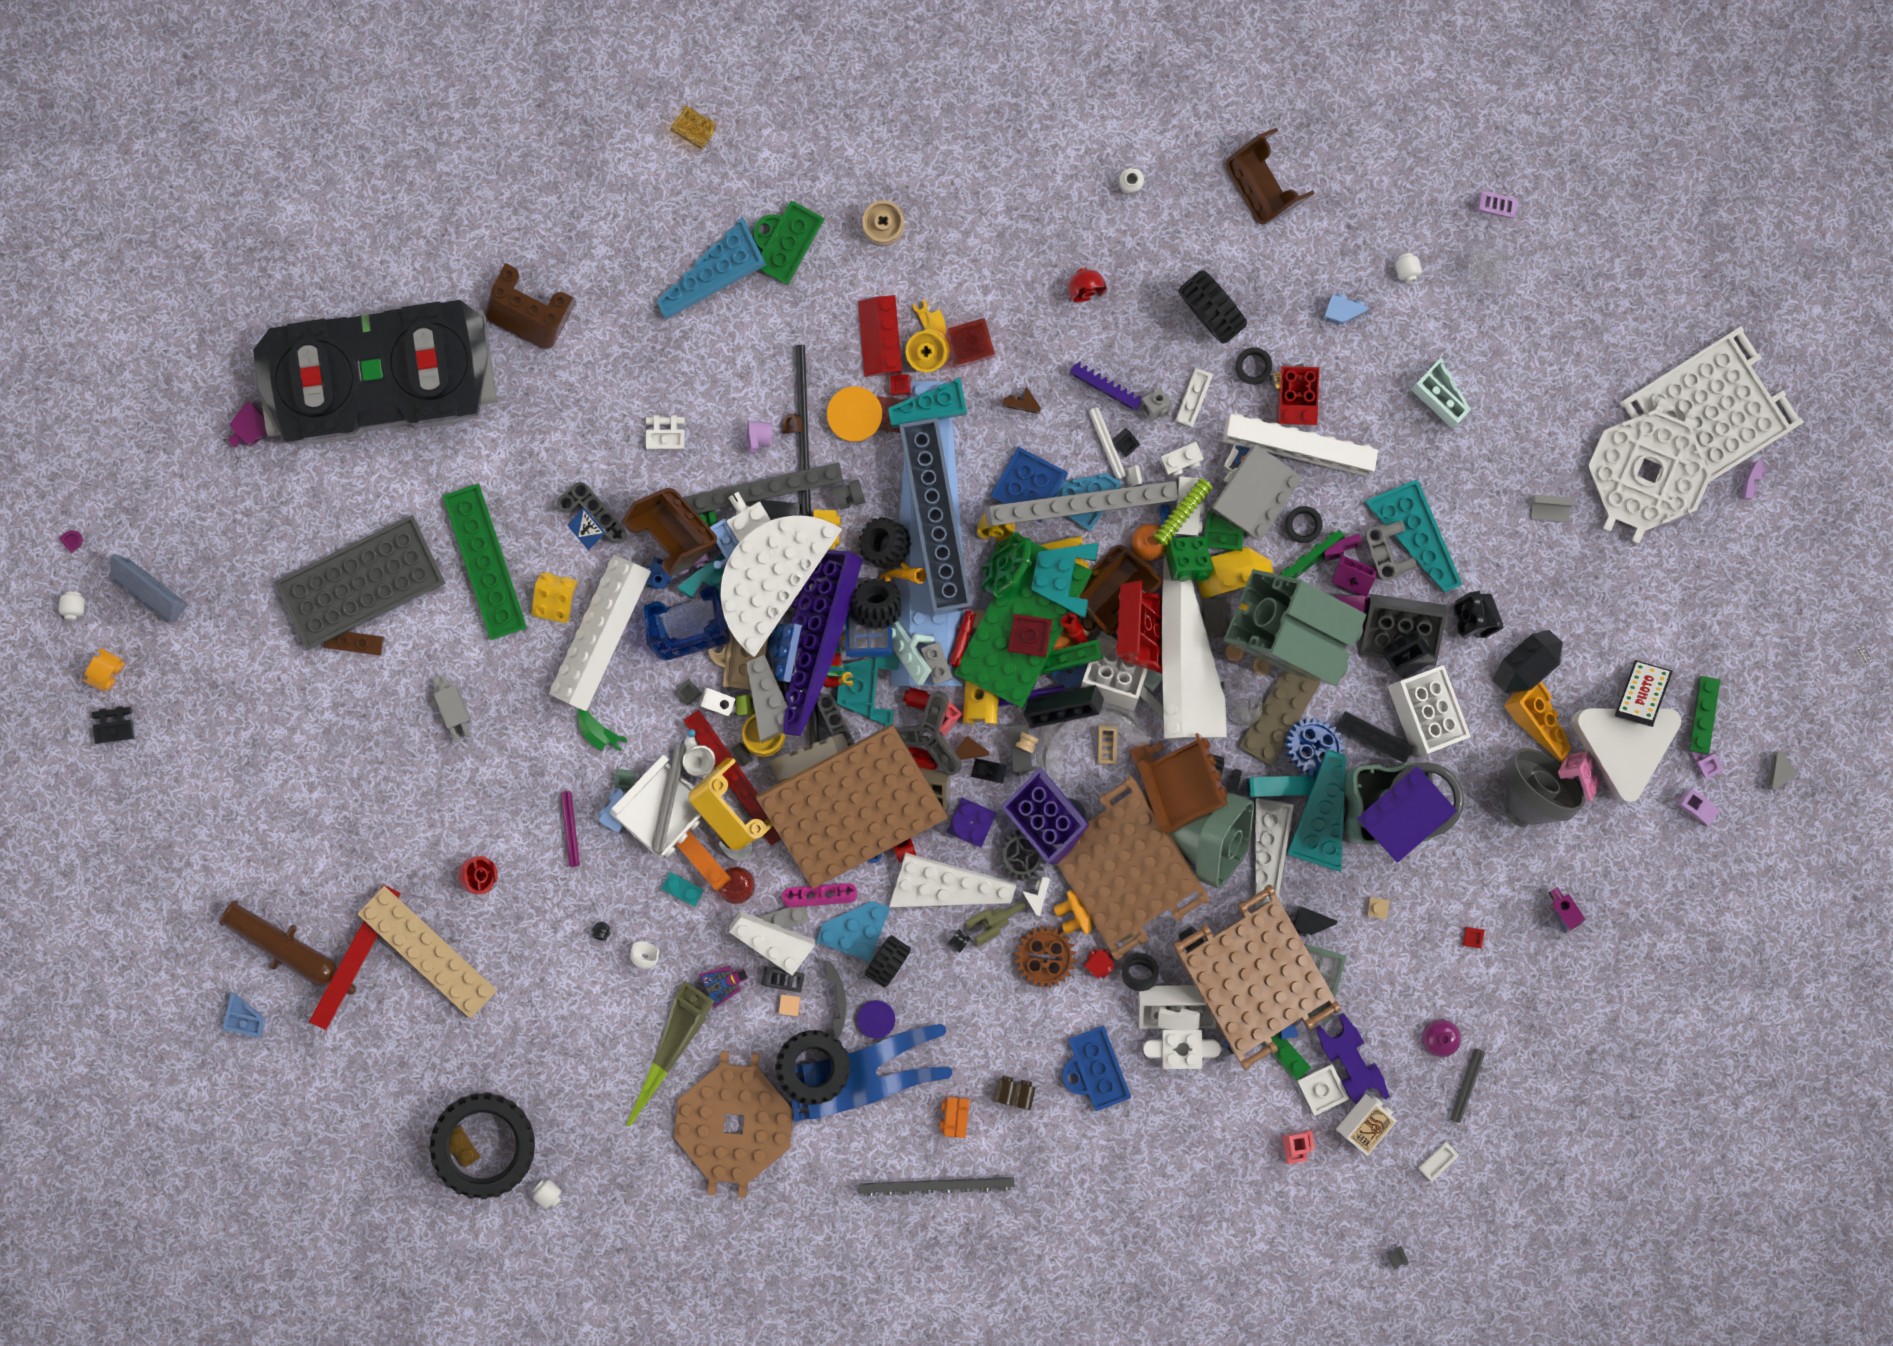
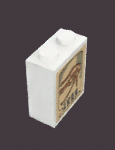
M1367 1094L1362 1097L1336 1128L1339 1133L1366 1156L1371 1153L1397 1122L1391 1116L1394 1113L1385 1105L1382 1108L1383 1103L1375 1096L1370 1098Z

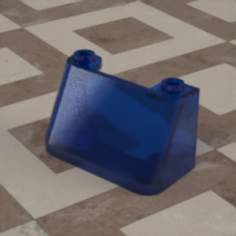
M715 585L704 587L700 591L701 598L668 608L659 601L644 605L647 645L659 659L672 660L718 647L730 641V633L724 617L719 590Z

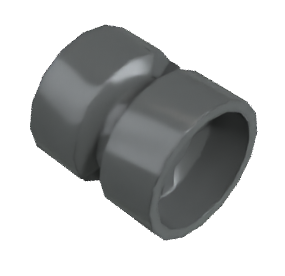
M859 479L848 482L847 486L840 484L833 487L840 510L850 508L851 504L857 506L866 503Z

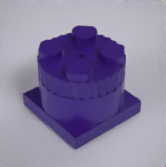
M962 797L947 833L982 848L997 812Z

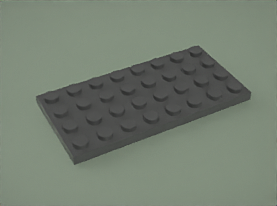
M411 515L275 581V584L306 650L309 651L445 585L446 582L414 515Z

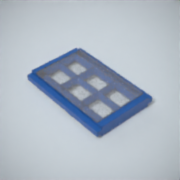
M851 603L845 621L846 657L858 658L893 655L892 625L886 626L883 629L881 627L873 629V627L866 628L865 625H860L859 621L855 620L853 603Z

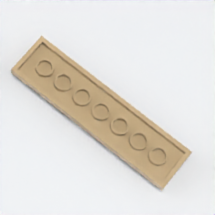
M385 886L358 912L357 915L469 1019L497 992L487 980Z

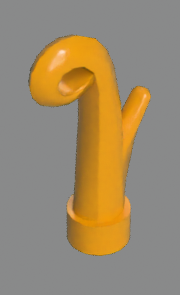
M901 561L903 569L886 571L878 579H885L886 582H891V578L909 580L912 583L921 584L926 580L927 575L923 568H911Z

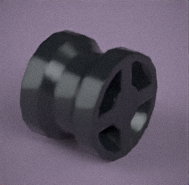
M958 929L948 942V945L954 946L957 952L961 953L971 938L963 935L962 931Z

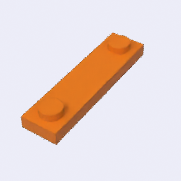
M688 830L686 833L688 837L681 844L677 842L676 845L711 886L718 891L731 877L692 832Z

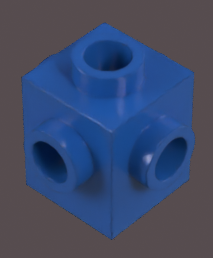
M653 557L651 566L647 565L646 567L647 570L651 571L646 584H649L654 589H665L666 583L670 584L672 577L662 568L664 559Z

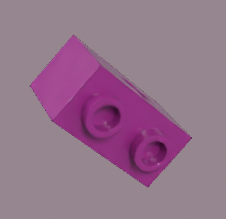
M1342 555L1334 571L1331 583L1340 588L1349 589L1357 595L1367 596L1376 579L1377 569Z

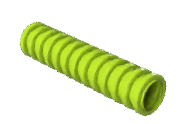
M1199 478L1198 483L1194 484L1195 487H1191V492H1187V497H1183V501L1179 502L1180 505L1176 506V510H1173L1172 515L1168 516L1169 519H1166L1164 521L1165 524L1161 525V529L1157 530L1158 533H1154V539L1158 543L1167 546L1168 541L1172 540L1171 537H1174L1175 532L1179 531V527L1183 526L1182 523H1186V518H1190V513H1194L1193 509H1197V505L1201 504V500H1204L1205 495L1209 494L1208 491L1212 490V486L1208 481Z

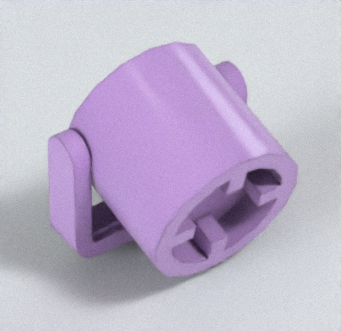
M749 421L746 434V445H748L749 453L755 454L758 446L770 447L772 423Z

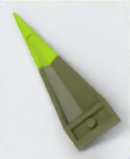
M684 981L674 998L658 1050L626 1126L632 1125L707 1019L705 1016L715 1001L689 982Z

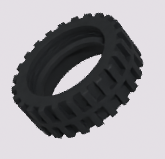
M489 1092L472 1093L451 1103L439 1116L430 1138L431 1162L437 1176L443 1180L444 1185L453 1189L455 1193L468 1196L467 1198L470 1199L481 1198V1200H485L489 1197L496 1198L505 1192L508 1193L513 1190V1187L520 1184L526 1173H528L534 1158L535 1137L531 1122L528 1120L525 1112L512 1100L510 1101L502 1095H495ZM491 1113L501 1117L511 1127L515 1136L516 1150L511 1163L503 1172L491 1178H473L464 1174L454 1164L450 1155L449 1144L454 1128L460 1121L472 1114Z

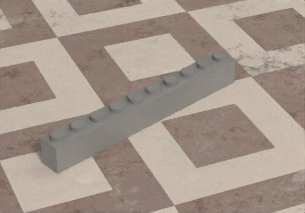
M1176 481L994 505L986 507L985 512L987 526L991 527L1174 502L1178 500Z

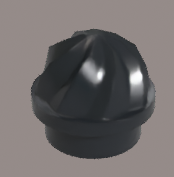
M605 922L596 923L591 930L593 932L592 937L597 940L607 941V937L611 934L609 925Z

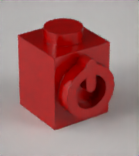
M1100 948L1097 951L1093 949L1086 956L1088 961L1084 964L1098 979L1100 977L1104 979L1116 966L1111 960L1112 954L1106 949L1102 951Z

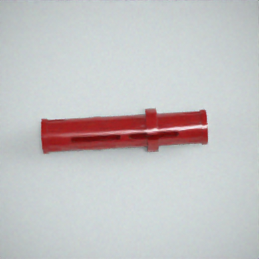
M964 611L961 625L957 628L958 635L948 665H952L953 668L960 666L969 635H972V626L976 614H972V611Z

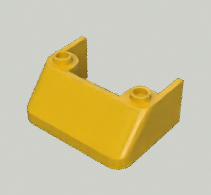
M726 758L689 792L688 800L730 849L740 850L763 836L773 825L769 818L764 822L760 819H752L744 824L721 798V795L728 788V782L722 774L736 762L734 758Z

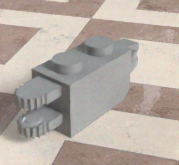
M445 675L433 678L436 691L433 693L435 696L433 703L436 709L441 711L442 716H440L442 725L450 729L456 743L460 741V736L455 728L461 725L464 735L467 738L471 737L467 722L472 720L460 690L451 686Z

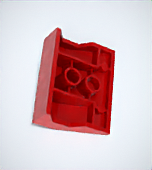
M1142 581L1120 584V592L1118 594L1119 610L1117 613L1119 618L1116 645L1117 656L1127 663L1162 673V597L1154 593H1144L1142 591Z

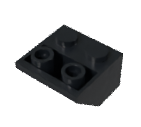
M1418 630L1384 647L1385 659L1393 671L1403 679L1437 661Z

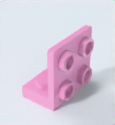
M1589 751L1566 755L1558 771L1560 779H1573L1579 776L1587 802H1592L1601 785L1600 777L1595 772L1594 759L1590 757Z

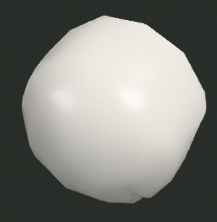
M638 941L633 944L630 951V959L636 967L651 969L658 962L659 949L653 944L644 941ZM642 954H648V958L645 959Z

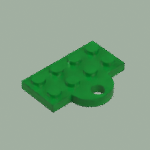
M792 200L783 216L770 214L762 217L755 225L754 239L758 247L763 250L761 255L766 265L758 270L788 286L825 218ZM764 224L770 227V231L767 234L759 232V228Z

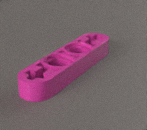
M851 883L820 885L814 889L811 886L787 888L782 893L783 904L787 907L851 903L857 898V889ZM827 892H833L834 896L828 898L825 897L824 894ZM809 893L815 894V897L812 899L805 898Z

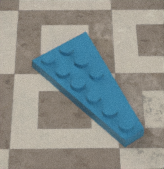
M743 217L738 220V224L732 230L729 229L725 233L726 236L719 243H715L695 263L696 266L689 272L687 271L676 285L669 288L657 300L661 312L666 319L766 265Z

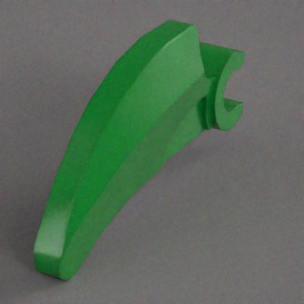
M578 709L579 726L588 742L600 751H603L607 744L614 745L618 751L622 750L617 743L620 740L627 743V739L624 736H618L605 728L588 710Z

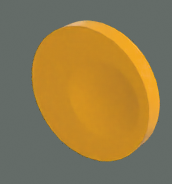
M858 386L846 387L838 391L828 404L827 420L829 426L836 436L845 441H865L872 437L881 425V404L878 398L868 389Z

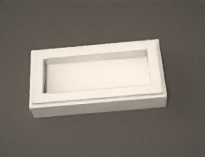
M1445 1141L1418 1169L1433 1182L1459 1157V1154Z

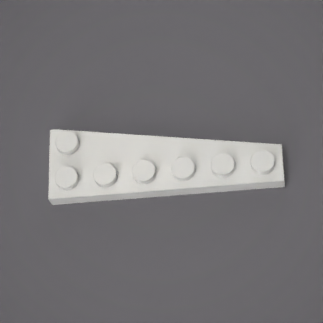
M1259 798L1255 799V895L1263 891L1264 887L1270 884L1274 888L1276 896L1279 897L1294 804ZM1267 896L1256 903L1255 909L1270 901L1269 897Z

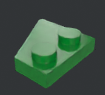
M1208 511L1205 530L1208 549L1243 551L1245 532L1213 512Z

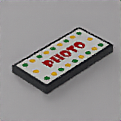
M1635 660L1615 717L1653 727L1673 671Z

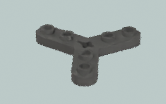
M936 691L928 699L920 725L895 728L907 747L924 746L946 774L955 775L961 770L962 762L940 734L949 698L943 691ZM926 732H928V733L931 734L932 736L929 738L928 736H925V735H924V736H921V735L924 734V733H926Z

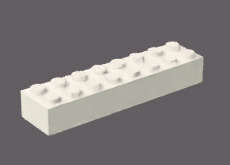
M616 555L612 556L604 576L600 580L597 591L592 597L591 604L584 614L583 621L575 634L572 645L567 651L565 660L559 668V673L551 686L550 695L587 711L651 571Z

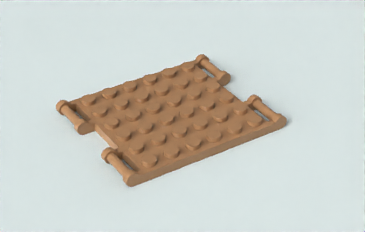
M1132 776L1127 777L1125 782L1107 794L1103 793L1099 796L1101 803L1107 810L1088 822L1090 825L1073 849L1057 864L1116 960L1122 958L1124 953L1138 944L1147 942L1149 938L1142 926L1169 908L1172 911L1173 917L1179 921L1194 908L1210 901L1208 894L1171 836L1159 829L1152 806ZM1131 788L1133 791L1131 794L1116 804L1112 803L1111 800ZM1197 892L1198 897L1182 908L1178 907L1177 903ZM1132 932H1136L1137 936L1118 947L1116 944L1118 941Z
M1270 884L1247 901L1238 903L1237 907L1243 918L1212 936L1211 930L1204 924L1194 934L1181 942L1177 941L1173 944L1176 953L1245 1071L1266 1055L1278 1051L1271 1037L1297 1020L1301 1019L1306 1028L1311 1030L1318 1022L1334 1012L1338 1013L1342 1010ZM1267 896L1269 897L1270 901L1249 913L1248 908ZM1203 936L1206 938V941L1190 951L1184 952V948ZM1328 1001L1330 1004L1328 1008L1312 1018L1308 1017V1013ZM1265 1042V1048L1245 1059V1053Z

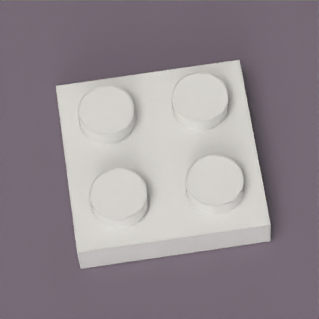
M1333 1064L1297 1080L1314 1116L1349 1100Z

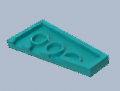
M958 377L953 382L938 386L937 389L930 392L926 391L914 399L910 398L889 407L892 428L899 427V424L932 418L941 420L967 415L961 378Z

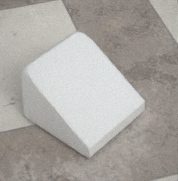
M1135 465L1125 469L1127 488L1141 486L1142 478L1139 466Z

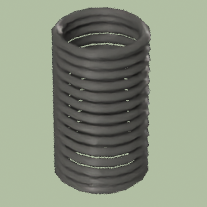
M742 742L731 748L743 767L753 761Z

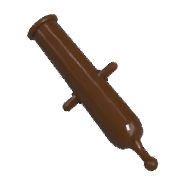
M237 900L229 904L220 918V926L226 925L271 955L273 958L270 964L271 969H277L281 962L314 985L322 987L331 982L337 970L335 963L327 956L294 937L297 930L296 925H291L288 931L284 932L238 905ZM354 984L351 985L347 993L348 995H353L356 992Z

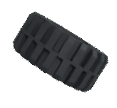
M1205 270L1198 271L1180 286L1178 291L1180 296L1220 343L1229 342L1247 326V320L1239 308Z
M808 1030L798 1033L789 1038L777 1054L775 1064L777 1081H779L781 1089L785 1091L787 1096L799 1103L816 1105L828 1102L838 1096L848 1083L847 1079L851 1072L849 1070L851 1063L850 1059H848V1052L842 1046V1042L834 1038L830 1033L820 1030ZM808 1049L822 1051L826 1054L831 1064L828 1078L817 1086H809L802 1083L795 1073L796 1059L802 1052Z

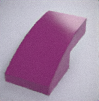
M1360 534L1342 539L1329 547L1324 552L1325 561L1340 559L1342 555L1344 556V550L1361 547Z

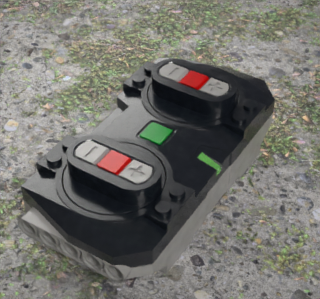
M461 300L442 303L438 301L405 306L401 309L388 310L382 313L328 320L318 319L269 328L253 349L268 437L282 435L285 442L290 445H315L361 437L366 431L411 425L418 429L462 423L466 420L481 417L484 404L497 403L484 310L475 311Z

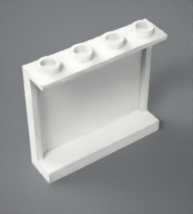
M664 755L618 801L609 813L652 853H654L653 846L671 768L668 764L669 759ZM681 775L678 781L664 851L661 854L654 853L660 860L664 856L668 858L675 850L673 846L677 842L681 844L688 837L686 834L690 828L694 830L701 823L699 819L702 816L688 800L689 792L694 787Z

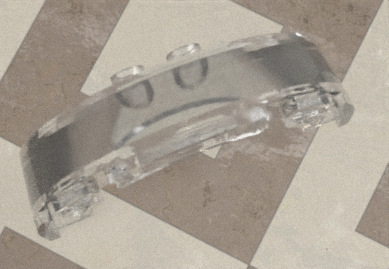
M1103 702L1099 715L1037 727L1034 737L1039 740L1034 744L1033 754L1036 767L1038 769L1042 767L1053 782L1058 784L1062 779L1061 759L1063 751L1071 738L1084 729L1098 726L1109 727L1122 733L1135 746L1152 742V739L1135 711Z

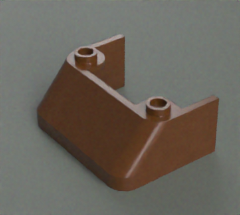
M1277 128L1257 135L1227 158L1225 163L1229 175L1256 221L1262 225L1296 208L1315 194L1313 190L1300 196L1292 189L1283 192L1265 162L1271 154V147L1267 139L1278 132Z

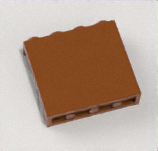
M1199 733L1195 734L1197 740L1150 764L1144 760L1137 763L1158 827L1167 835L1228 805L1226 799L1228 796L1227 791L1221 785V774L1216 770V760L1209 751L1210 743L1206 737L1203 738Z

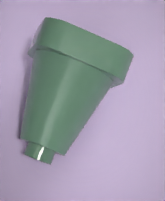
M1229 793L1226 797L1228 805L1169 834L1184 858L1196 865V877L1198 880L1218 889L1225 885L1241 864L1251 840L1254 803L1232 793Z

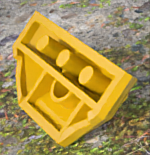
M1245 547L1243 551H1231L1210 557L1213 571L1208 580H1197L1201 598L1204 600L1245 588L1253 569L1273 574L1274 571L1271 560L1251 548Z

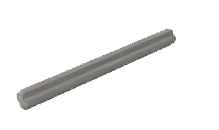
M676 744L653 846V852L658 854L664 851L686 749L683 744Z

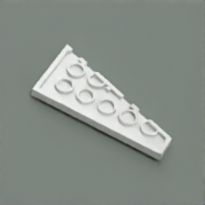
M905 853L889 907L1011 903L1016 883Z

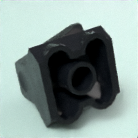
M1479 590L1469 592L1455 601L1454 614L1458 617L1457 631L1462 638L1466 639L1475 633L1478 638H1487L1504 628L1492 594H1481Z

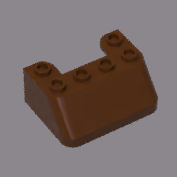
M505 263L491 289L485 312L487 319L543 349L552 348L575 307L576 300L564 292L555 293L548 305L514 289L519 280V272L515 267Z
M665 488L634 501L621 521L632 533H640L647 530L665 550L669 557L663 560L662 568L670 577L691 568L717 542L716 534L673 488Z
M1116 545L1091 569L1093 573L1080 598L1088 600L1086 617L1097 628L1110 636L1118 627V619L1114 614L1119 610L1118 594L1120 592V584L1142 581V590L1150 593L1157 590L1163 581L1147 562L1125 546Z

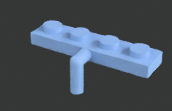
M726 519L710 527L716 534L717 544L725 556V559L722 561L714 562V567L717 570L725 568L733 550L739 544Z

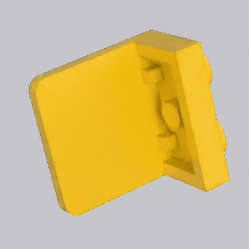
M541 572L535 583L531 614L534 617L568 623L572 598L577 588L578 580Z

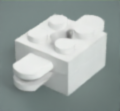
M1200 1028L1187 1031L1162 1029V1039L1146 1041L1143 1051L1149 1058H1162L1163 1069H1202V1058H1215L1219 1056L1221 1046L1215 1039H1202V1029Z

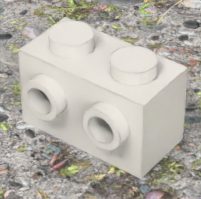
M1197 442L1160 457L1166 475H1172L1173 477L1182 474L1183 470L1188 467L1192 470L1201 466L1200 462L1204 460Z

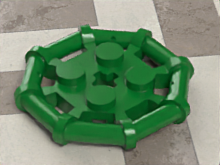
M1019 532L1011 533L1010 537L994 545L995 548L992 554L982 566L984 571L981 588L984 592H989L993 597L1000 598L1008 590L1019 586L1021 577L1032 563L1030 551L1033 543L1030 538H1025Z

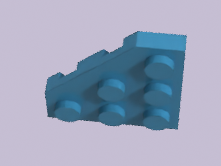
M1107 473L1064 481L1055 497L1119 489L1122 483ZM1104 511L1067 517L1090 532Z
M871 901L822 924L816 942L870 962L890 907Z

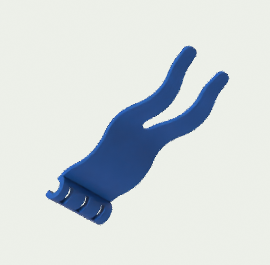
M936 1024L908 1030L864 1049L848 1053V1059H850L851 1063L849 1070L851 1072L847 1079L848 1083L841 1090V1093L828 1102L816 1105L802 1104L791 1099L794 1121L825 1117L874 1103L918 1084L950 1078L952 1076V1069L948 1066L912 1069L879 1077L876 1073L878 1067L899 1054L919 1044L945 1035L946 1027L943 1024ZM829 1059L795 1065V1073H804V1076L798 1077V1079L809 1086L822 1084L828 1078L831 1071ZM809 1108V1112L798 1113V1109Z

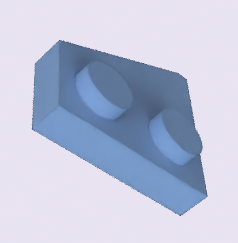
M231 993L222 1029L261 1038L266 1018L236 993Z

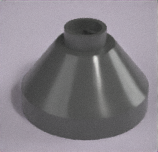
M1520 749L1513 755L1505 767L1508 806L1505 813L1512 823L1522 828H1526L1529 824L1537 825L1571 820L1585 803L1584 792L1576 778L1560 779L1558 771L1562 764L1551 756L1535 749Z

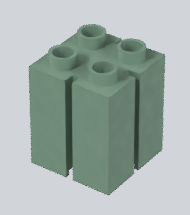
M1253 569L1239 601L1249 606L1247 611L1239 608L1236 609L1223 641L1289 674L1338 686L1340 679L1347 672V661L1351 654L1345 651L1346 646L1354 647V644L1360 639L1363 632L1362 625L1367 614L1302 580Z

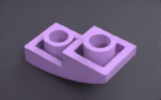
M1758 460L1751 466L1743 485L1742 500H1750L1756 495L1757 485L1754 484V481L1761 480L1765 475V466L1762 465L1763 460Z

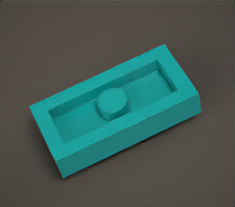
M672 872L669 873L661 888L696 907L704 892V889Z

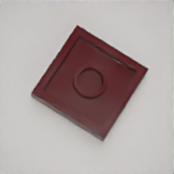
M1014 614L1008 652L1047 658L1053 620Z

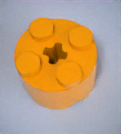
M100 648L98 652L101 654L99 657H93L84 674L87 677L83 678L82 681L105 692L113 688L116 682L114 676L121 673L125 663L122 662L123 659L104 648Z

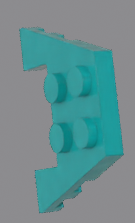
M1099 543L1038 552L1031 590L1085 618L1088 600L1069 597L1076 559L1096 562Z
M723 553L681 583L677 590L692 599L701 584H704L721 595L722 576L725 568L717 570L714 567V562L725 559Z
M893 653V655L874 657L843 664L844 673L850 672L853 675L852 678H847L846 681H853V685L848 687L843 683L841 686H838L837 704L886 726L892 724L894 710L875 708L878 668L898 670L899 657L897 654Z

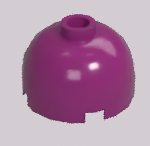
M1435 1019L1424 1028L1422 1042L1431 1055L1440 1058L1449 1057L1458 1050L1461 1043V1034L1457 1026L1451 1021Z

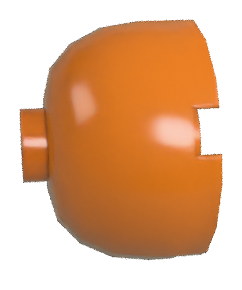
M1143 524L1136 528L1131 536V550L1144 561H1156L1165 554L1166 546L1158 543L1153 536L1154 533H1158V529H1161L1156 524Z

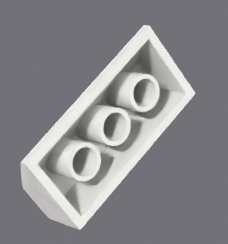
M1195 985L1153 986L1149 990L1139 991V1029H1164L1158 1027V1013L1161 1008L1180 1013L1182 1008L1199 1012L1200 1029L1216 1028V1021Z

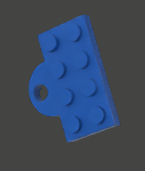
M1104 1025L1068 1038L1075 1057L1065 1064L1062 1077L1065 1086L1071 1092L1078 1095L1089 1094L1095 1111L1132 1098ZM1071 1073L1078 1075V1081L1075 1084H1070L1067 1081V1077Z

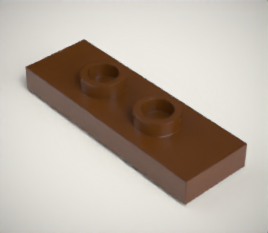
M346 632L325 642L324 648L381 656L384 637Z

